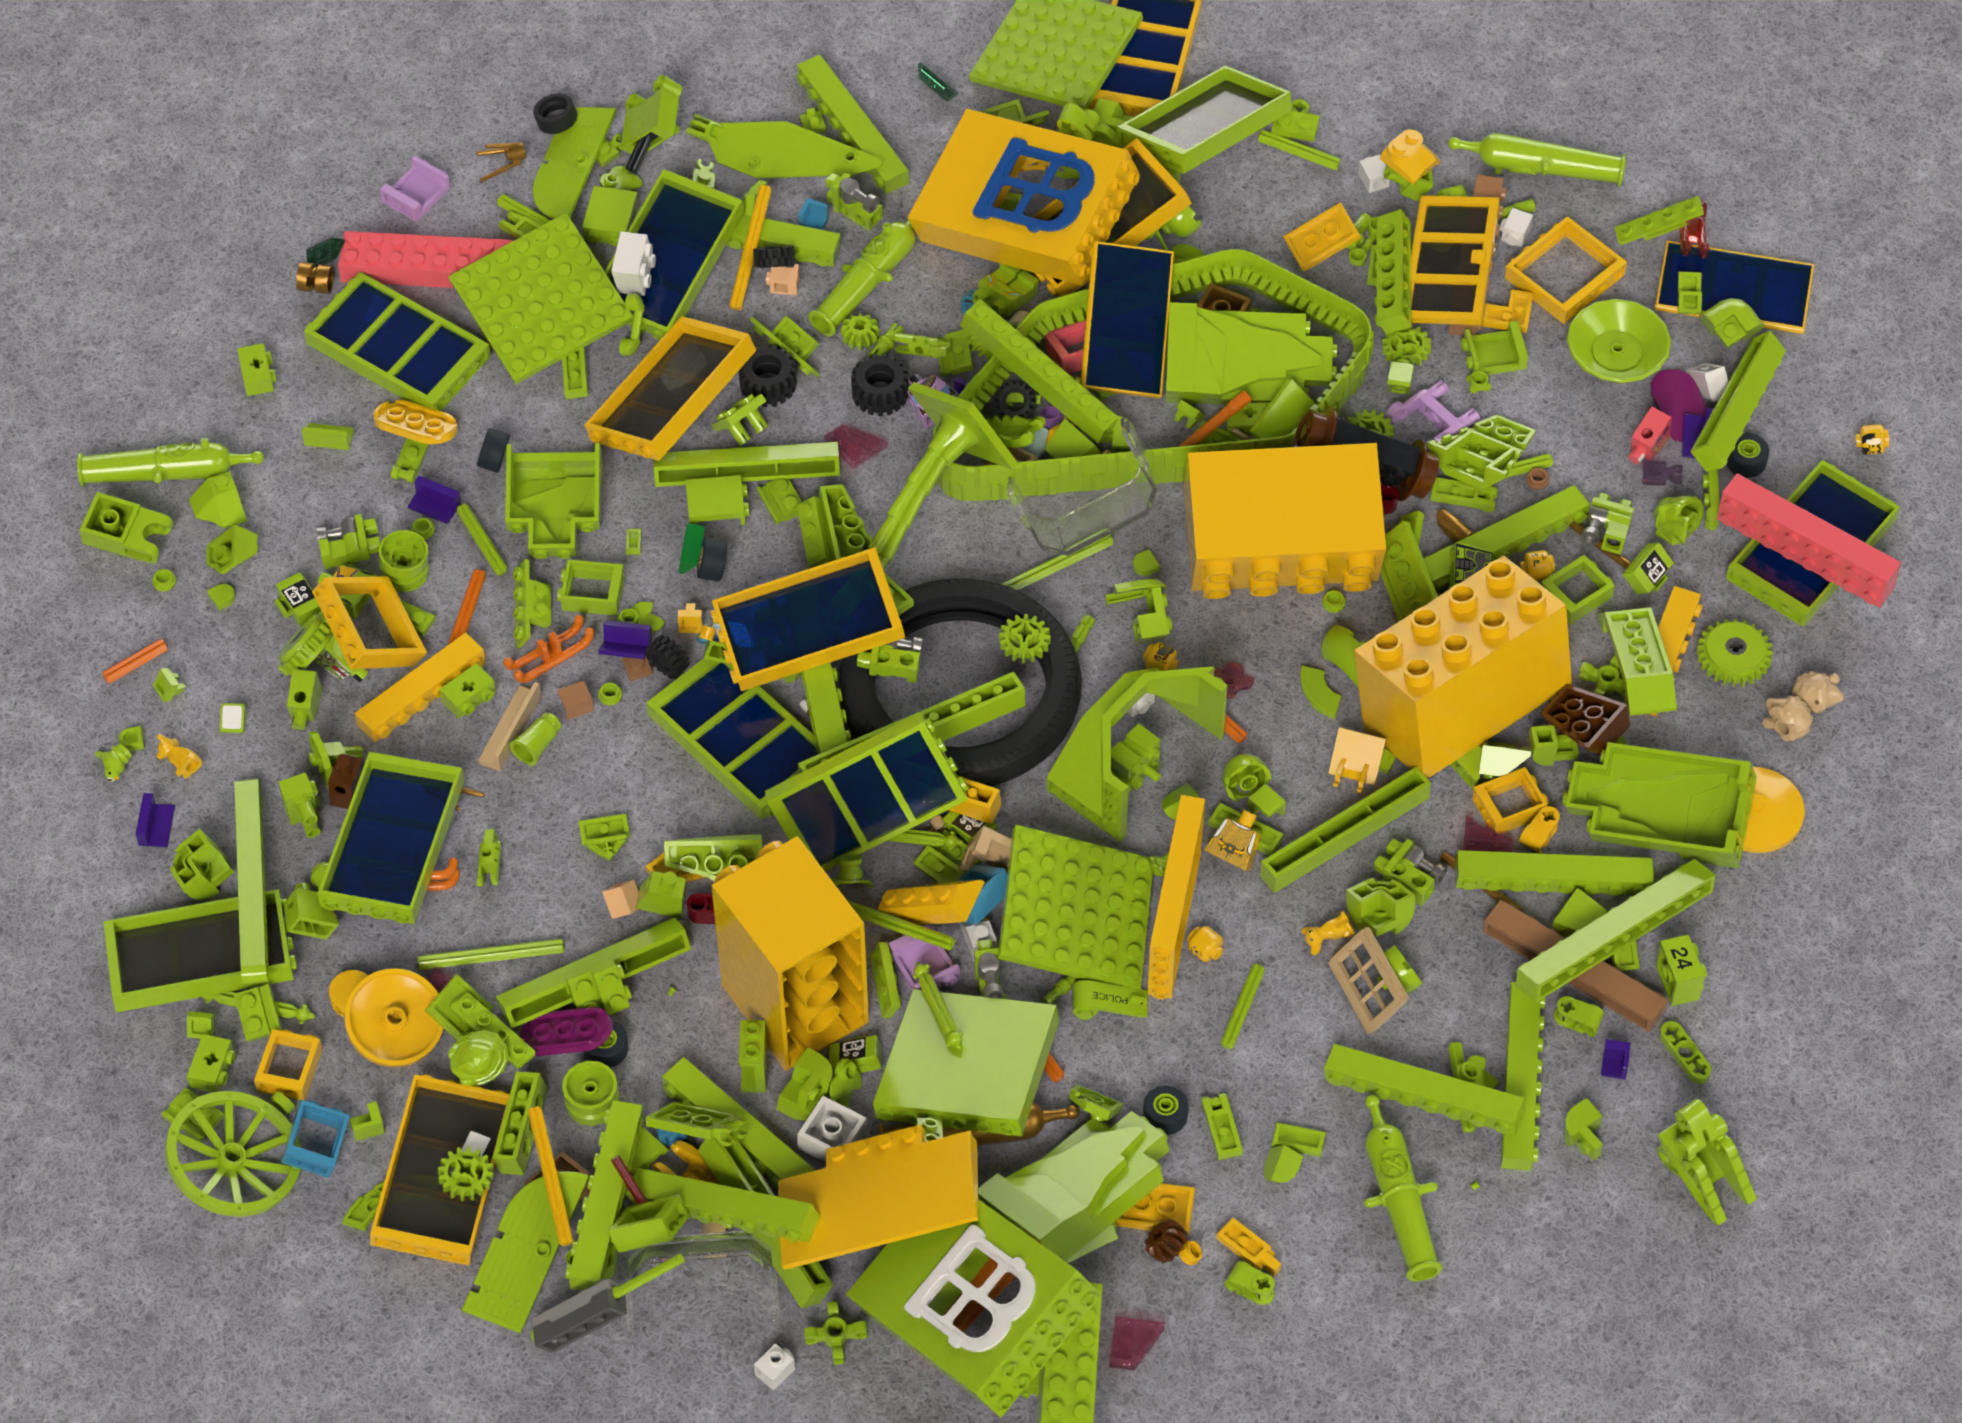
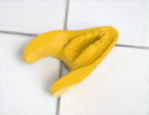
M675 1141L671 1145L672 1151L688 1164L687 1170L681 1177L720 1184L694 1146L683 1141ZM656 1162L652 1166L654 1171L676 1175L661 1162Z

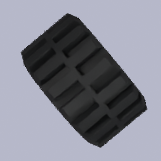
M763 345V348L755 347L756 352L739 370V383L742 395L747 397L753 394L755 397L762 394L766 400L762 407H767V404H772V407H775L779 401L781 404L785 403L786 397L790 399L792 392L796 390L795 361L792 360L790 353L786 354V350L783 348L778 350V346H772V348L768 347V345ZM764 373L776 374V376L772 378L758 377L759 375Z
M874 354L871 358L868 356L863 358V362L859 361L856 367L853 368L851 375L852 398L857 407L860 405V410L863 412L868 410L869 415H873L874 412L878 413V416H883L884 412H887V415H891L892 410L899 411L900 405L904 406L906 404V399H908L907 391L909 390L907 369L903 367V363L896 361V358L893 356L887 357V354H882V356ZM875 382H886L889 385L885 387H874L871 384Z

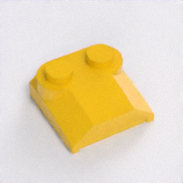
M1412 129L1403 131L1392 140L1380 156L1382 162L1413 185L1441 162L1422 143V135Z

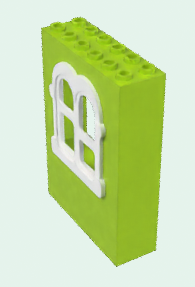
M978 1199L979 1220L888 1243L845 1295L877 1324L1002 1418L1102 1294L1077 1269ZM990 1258L998 1263L997 1268L980 1288L970 1284ZM1006 1272H1011L1020 1280V1291L1011 1302L1006 1304L996 1303L989 1298L988 1294ZM962 1293L961 1297L956 1301V1303H955V1304L952 1306V1308L947 1312V1314L944 1315L945 1312L950 1308V1306L954 1303V1301H955V1300L959 1297V1295ZM970 1300H975L991 1312L993 1317L992 1326L989 1331L979 1338H971L953 1325L954 1319Z

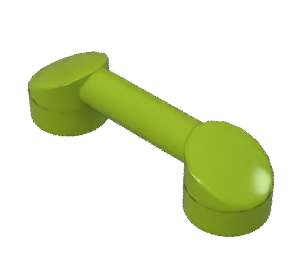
M1377 217L1369 220L1368 237L1362 247L1350 250L1348 257L1350 264L1358 267L1366 265L1367 254L1372 244L1377 240L1375 234Z
M629 293L625 300L626 308L633 311L634 314L631 337L622 338L620 341L619 351L622 356H632L640 346V330L645 307L643 300L636 293Z

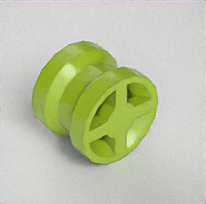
M843 855L838 857V864L841 868L838 872L839 878L843 880L862 878L863 871L860 869L862 857L860 855Z

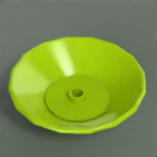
M1611 299L1595 302L1578 312L1569 324L1567 344L1572 358L1585 372L1604 381L1627 383L1643 380L1660 370L1669 357L1671 338L1666 324L1653 310L1637 302Z

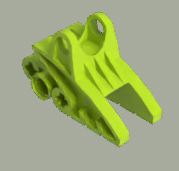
M1074 103L1065 104L1057 121L1058 132L1121 148L1118 146V135L1108 125L1098 124L1100 121L1098 113L1089 109L1083 110ZM1137 161L1134 162L1138 172H1143L1140 164ZM1060 166V168L1065 170L1064 172L1057 170L1055 176L1063 179L1080 178L1077 170L1066 166ZM1134 188L1132 189V191H1131V193H1130V197H1132V195H1133V192H1134V190H1135Z
M1694 1099L1675 1113L1676 1123L1657 1135L1661 1146L1657 1148V1154L1664 1165L1682 1179L1702 1210L1719 1226L1727 1218L1720 1205L1713 1183L1724 1177L1734 1192L1747 1205L1757 1200V1197L1744 1170L1735 1144L1725 1135L1728 1132L1725 1121L1717 1113L1710 1116L1705 1104L1699 1099Z

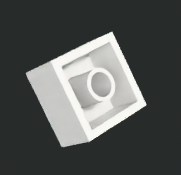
M620 232L611 271L618 293H636L645 296L646 288H650L651 268L655 267L656 255L652 252L653 246L650 244L647 234Z
M822 1096L797 1134L798 1149L826 1163V1149L862 1140L866 1134L867 1118Z

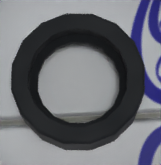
M562 93L545 96L537 102L533 110V115L539 129L547 134H559L568 130L576 122L578 115L572 99ZM565 109L559 116L545 118L546 115L555 110Z

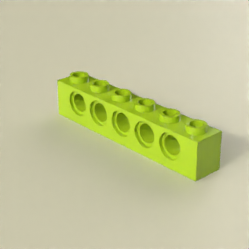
M1401 209L1378 216L1377 227H1375L1377 244H1375L1377 261L1375 262V269L1377 271V279H1375L1377 296L1375 297L1377 307L1375 322L1386 334L1411 327V222Z

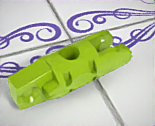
M895 333L894 335L896 342L908 344L897 345L895 348L896 353L938 358L939 356L947 357L951 352V343L940 341L938 338Z
M494 829L485 830L483 843L479 845L476 880L478 887L485 885L486 873H491L490 880L492 884L498 885L501 841H498V836Z

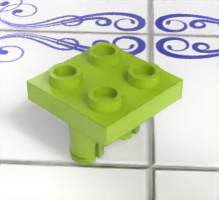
M753 394L746 398L743 397L735 402L732 408L716 416L717 421L711 425L716 432L729 429L738 446H741L751 439L740 423L742 418L746 417L756 434L769 426L758 411L759 406L765 403L766 400L762 394L755 397Z

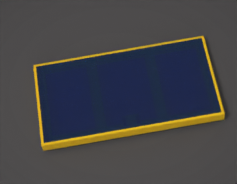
M1098 241L1093 242L1080 383L1086 390L1155 399L1162 397L1174 251Z
M1667 241L1657 300L1654 307L1657 311L1678 314V273L1698 272L1702 273L1701 314L1722 300L1728 298L1741 299L1752 308L1764 324L1763 328L1804 334L1814 264ZM1681 314V315H1688V316L1700 317V315H1695V314Z

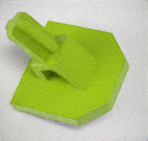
M312 731L308 733L311 752L308 753L312 767H317L327 789L329 788L328 781L332 768H334L340 754L358 758L363 757V748L361 746L343 747L341 742L323 743L318 732Z

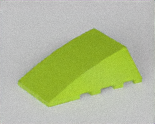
M1497 414L1475 423L1474 428L1464 427L1459 429V434L1454 436L1450 434L1444 435L1439 442L1429 441L1427 442V447L1432 454L1438 456L1439 467L1445 475L1484 490L1505 479L1536 434V430Z

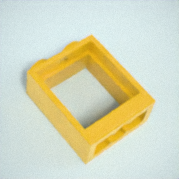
M1526 767L1473 788L1472 800L1494 837L1532 822L1540 809L1549 806L1546 795L1541 793L1537 787L1536 778L1533 774H1529ZM1521 786L1533 807L1502 818L1491 797Z
M272 1029L254 1079L256 1090L272 1095L279 1091L287 1098L305 1101L323 1051L320 1039L310 1034L299 1035L286 1029ZM278 1044L309 1050L299 1080L267 1074Z

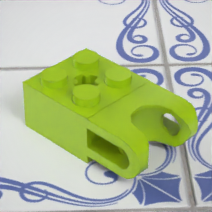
M96 492L79 532L82 544L155 564L160 554L156 545L148 542L147 539L154 534H169L173 527V521L165 514L142 508L140 504Z

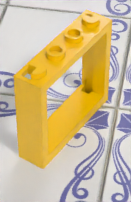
M1567 216L1560 223H1555L1546 234H1541L1531 246H1526L1515 259H1510V263L1505 267V279L1521 291L1534 293L1533 301L1565 324L1625 275L1627 261ZM1567 237L1604 265L1606 269L1562 304L1523 274L1522 271Z
M388 576L325 577L312 591L350 669L413 667L427 654ZM371 594L398 648L366 649L339 595Z

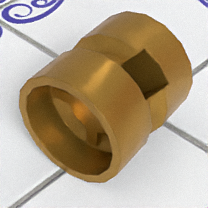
M300 262L296 276L297 290L312 292L315 289L317 293L330 294L334 282L333 266L319 264L315 267L314 263Z

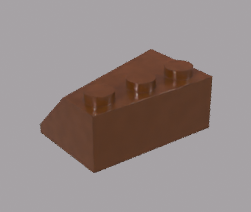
M1568 684L1559 691L1540 713L1542 718L1554 725L1585 750L1601 754L1602 750H1606L1607 742L1615 743L1630 727L1627 704Z

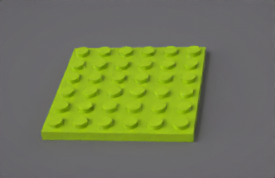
M1016 0L970 72L969 79L981 85L1060 106L1074 103L1083 110H1086L1142 22L1143 14L1142 12L1095 0Z
M567 213L558 216L448 276L450 283L515 385L633 321L632 313L626 308L621 296Z
M1015 825L1012 832L997 959L1084 980L1141 989L1153 865L1149 859L1150 857Z

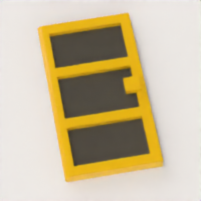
M1420 196L1411 249V323L1482 325L1500 208L1499 197Z

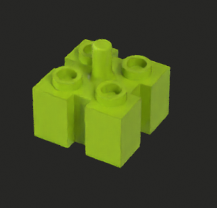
M1138 723L1126 735V739L1123 742L1119 741L1111 749V772L1129 786L1128 794L1133 789L1138 790L1142 786L1144 776H1148L1155 782L1161 778V774L1157 772L1160 767V739Z

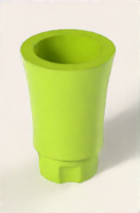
M544 713L540 718L536 719L528 729L510 742L509 746L513 755L530 766L536 765L542 753L562 728L559 719L551 713Z

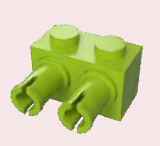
M1389 166L1385 168L1383 173L1384 179L1399 184L1400 195L1415 201H1419L1420 196H1424L1434 186L1432 169L1421 177L1415 185L1411 184Z
M305 772L279 781L283 806L290 824L294 825L301 822L307 838H315L320 835L321 830L317 824V816H319L317 807L321 805L314 780L309 781Z

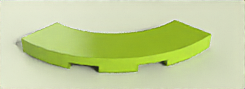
M409 1175V1177L394 1181L397 1184L430 1190L429 1194L420 1193L418 1189H415L416 1192L411 1193L430 1198L434 1197L435 1192H437L440 1186L438 1177L427 1175ZM384 1182L374 1186V1189L363 1197H359L352 1204L342 1220V1225L367 1231L375 1218ZM391 1192L387 1208L405 1201L421 1200L433 1202V1200Z

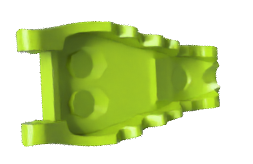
M1005 415L1003 420H1000L998 416H994L993 420L986 419L1004 445L1012 448L1025 447L1031 444L1035 438L1034 434L1036 431L1042 429L1046 423L1045 418L1042 416H1037L1034 419H1025L1017 415L1014 418Z

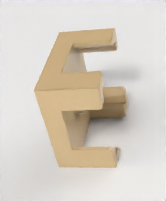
M983 826L967 844L958 869L968 872L976 858L992 867L1004 868L1008 874L1012 839Z

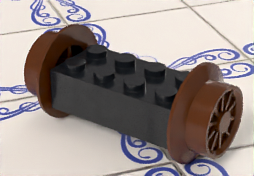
M1328 407L1322 413L1310 409L1302 417L1296 430L1293 447L1377 443L1380 480L1385 485L1396 486L1399 493L1398 501H1405L1410 495L1422 499L1431 490L1438 473L1439 458L1437 455L1427 452L1425 441L1418 439L1412 445L1346 422L1337 418V411L1334 407Z

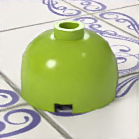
M1168 196L1160 205V207L1164 205L1166 202H1168L1171 198ZM1188 206L1160 228L1168 236L1173 234L1176 237L1184 238L1196 232L1202 226V222L1200 219L1197 222L1193 217L1196 213Z
M1239 754L1226 763L1221 780L1228 796L1238 802L1237 799L1251 796L1264 784L1267 785L1269 779L1271 780V774L1266 764L1257 756ZM1237 785H1239L1243 791L1250 792L1248 794L1240 792L1237 788Z
M1395 945L1389 947L1384 952L1407 994L1415 991L1423 984ZM1381 975L1376 978L1379 982L1383 980ZM1385 983L1382 987L1384 990H1387L1388 987Z

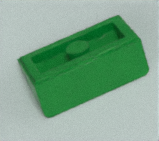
M688 523L686 526L678 571L680 574L691 570L699 562L705 529L702 525Z

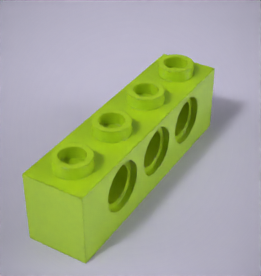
M516 1072L492 1157L500 1174L525 1175L534 1142L528 1110L536 1106L541 1107L542 1110L548 1090L540 1073Z

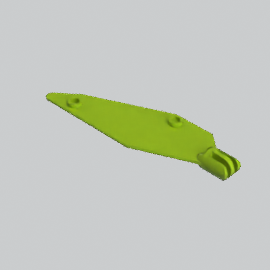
M694 114L693 118L695 120L692 119L690 121V127H687L685 131L688 135L708 142L719 164L757 179L830 176L833 172L839 176H842L845 172L852 176L882 166V160L879 157L787 121L718 123Z

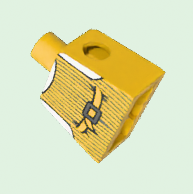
M1243 810L1238 822L1226 818L1204 851L1245 871H1250L1261 838V833L1251 829L1257 816Z

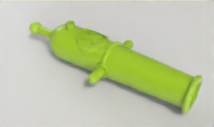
M1491 133L1482 141L1476 142L1460 140L1457 137H1452L1448 141V146L1452 150L1464 149L1479 154L1481 160L1486 165L1494 168L1495 174H1501L1502 169H1506L1512 173L1537 175L1538 173L1542 174V176L1554 175L1617 183V187H1620L1626 164L1625 154L1618 157L1503 133Z
M909 220L905 223L892 222L883 224V230L866 245L859 259L853 261V265H843L842 270L846 273L819 307L808 314L809 322L815 330L825 336L832 337L836 334V328L882 281L891 282L893 280V275L890 274L891 271L912 251L916 242L914 228Z
M202 438L200 440L201 444L188 442L166 446L161 445L153 449L85 456L83 453H78L77 475L79 484L82 487L86 483L154 481L156 484H159L162 481L200 480L228 472L231 466L240 463L261 464L264 461V455L260 451H254L251 454L229 453L228 449L222 444L209 443L208 438Z
M1369 1095L1365 1099V1105L1370 1110L1373 1128L1366 1137L1365 1147L1380 1192L1377 1196L1365 1199L1364 1205L1367 1208L1380 1205L1386 1207L1408 1269L1406 1278L1412 1282L1432 1279L1442 1272L1443 1266L1436 1258L1421 1197H1423V1194L1436 1191L1438 1185L1435 1182L1421 1185L1419 1182L1416 1183L1405 1138L1397 1127L1385 1123L1379 1108V1098L1376 1095Z

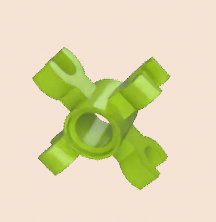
M1615 654L1610 664L1602 666L1599 670L1593 665L1583 662L1579 678L1584 681L1595 682V694L1604 697L1613 694L1615 691L1619 692L1622 696L1625 694V683L1623 679L1619 678L1620 667Z
M837 1301L827 1302L828 1320L824 1323V1327L804 1328L805 1345H813L825 1341L832 1348L834 1365L844 1364L842 1346L845 1345L847 1339L867 1338L866 1321H858L846 1325V1322L839 1318ZM840 1331L841 1334L834 1336L830 1332Z

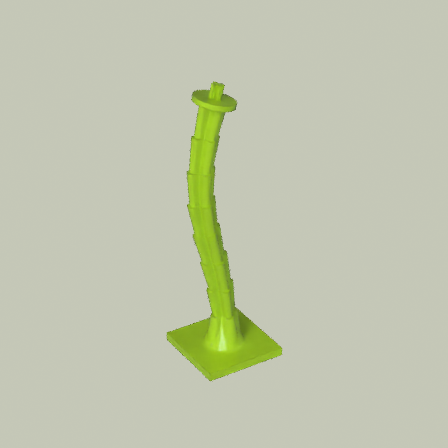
M913 382L908 389L937 426L938 430L928 445L925 455L906 479V485L886 513V520L868 546V549L876 548L883 571L888 562L891 563L906 530L910 529L925 497L929 496L942 471L961 454L966 452L1012 470L1018 463L974 403ZM868 567L853 572L848 578V582L831 599L840 628L843 625H847L867 595H871L865 589V583L871 580ZM825 608L823 610L824 619L821 621L822 626H827L830 640L834 636V631ZM791 637V638L789 639V642H790V645H791V648H792L794 657H795V659H796V658H797V655H796V650H795V646H794V641H793V637ZM771 641L770 652L763 651L768 663L764 669L788 661L783 644L780 645ZM800 673L782 679L787 683H793L799 679Z

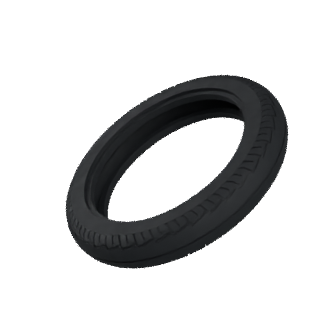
M970 578L942 579L919 584L904 590L914 600V606L899 615L905 637L921 628L947 621H975L1001 629L1002 625L1007 626V619L1015 621V615L1023 619L1024 615L1028 614V619L1037 616L1038 623L1040 621L1045 622V628L1049 627V635L1051 636L1048 652L1043 651L1042 658L1035 657L1042 668L1046 687L1034 713L1018 729L998 740L978 746H946L947 751L944 752L947 758H953L958 768L955 771L957 776L990 787L1017 778L1043 762L1055 751L1069 732L1078 711L1082 689L1080 664L1074 645L1058 620L1029 596L1008 586L986 580ZM881 605L875 608L861 622L849 641L860 638L862 632H875L876 626L883 627V630L888 629ZM858 654L842 659L838 684L842 695L841 707L845 709L846 722L855 739L894 723L884 711L877 698L874 688L876 676L869 675L868 668L857 666ZM929 747L904 758L941 770Z

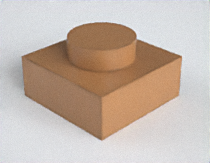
M628 657L622 659L630 681L653 674L647 657L645 659Z

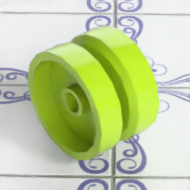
M585 1061L578 1063L569 1069L563 1078L562 1091L567 1114L574 1121L582 1125L596 1126L603 1124L606 1110L611 1109L612 1101H620L615 1073L609 1066L601 1062Z

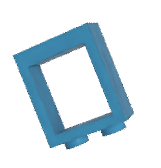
M974 865L958 880H983L985 882L967 921L961 923L977 925L1005 898L1007 873L1004 868Z
M301 1100L295 1113L281 1163L329 1178L335 1167L350 1115L344 1114L339 1109L322 1107L314 1101ZM302 1118L337 1129L329 1157L294 1146Z

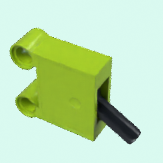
M663 74L657 77L653 84L654 95L645 99L637 93H632L625 103L626 114L621 149L631 154L626 165L627 171L636 174L648 151L680 131V127L676 125V117L682 86Z

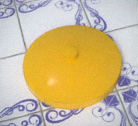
M1753 767L1757 780L1743 851L1754 853L1771 852L1788 845L1798 835L1805 815L1804 802L1798 789L1785 776L1767 768Z
M384 969L368 975L353 989L345 1007L344 1024L349 1041L360 1055L380 1066L405 1067L422 1060L435 1048L443 1032V1028L424 1011L438 995V992L425 978L404 969Z

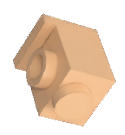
M794 264V268L785 266L771 267V272L767 271L766 285H770V293L797 295L799 264Z

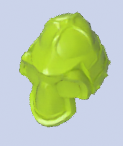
M1696 496L1666 497L1661 499L1653 511L1657 529L1656 535L1670 545L1681 543L1685 546L1686 539L1699 527L1703 519L1704 507L1702 501Z
M485 1029L477 1032L471 1031L470 1034L461 1036L457 1042L453 1043L448 1052V1057L451 1059V1071L460 1078V1083L467 1086H485L486 1083L495 1080L496 1077L504 1072L510 1059L507 1044H505L498 1033L486 1031Z

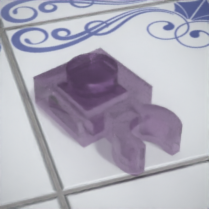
M1643 460L1642 485L1666 486L1667 480L1674 484H1681L1683 476L1675 475V473L1682 474L1683 466L1673 465L1666 467V462Z

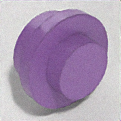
M1054 406L1044 407L1039 416L1045 418V427L1052 428L1062 421L1061 412Z

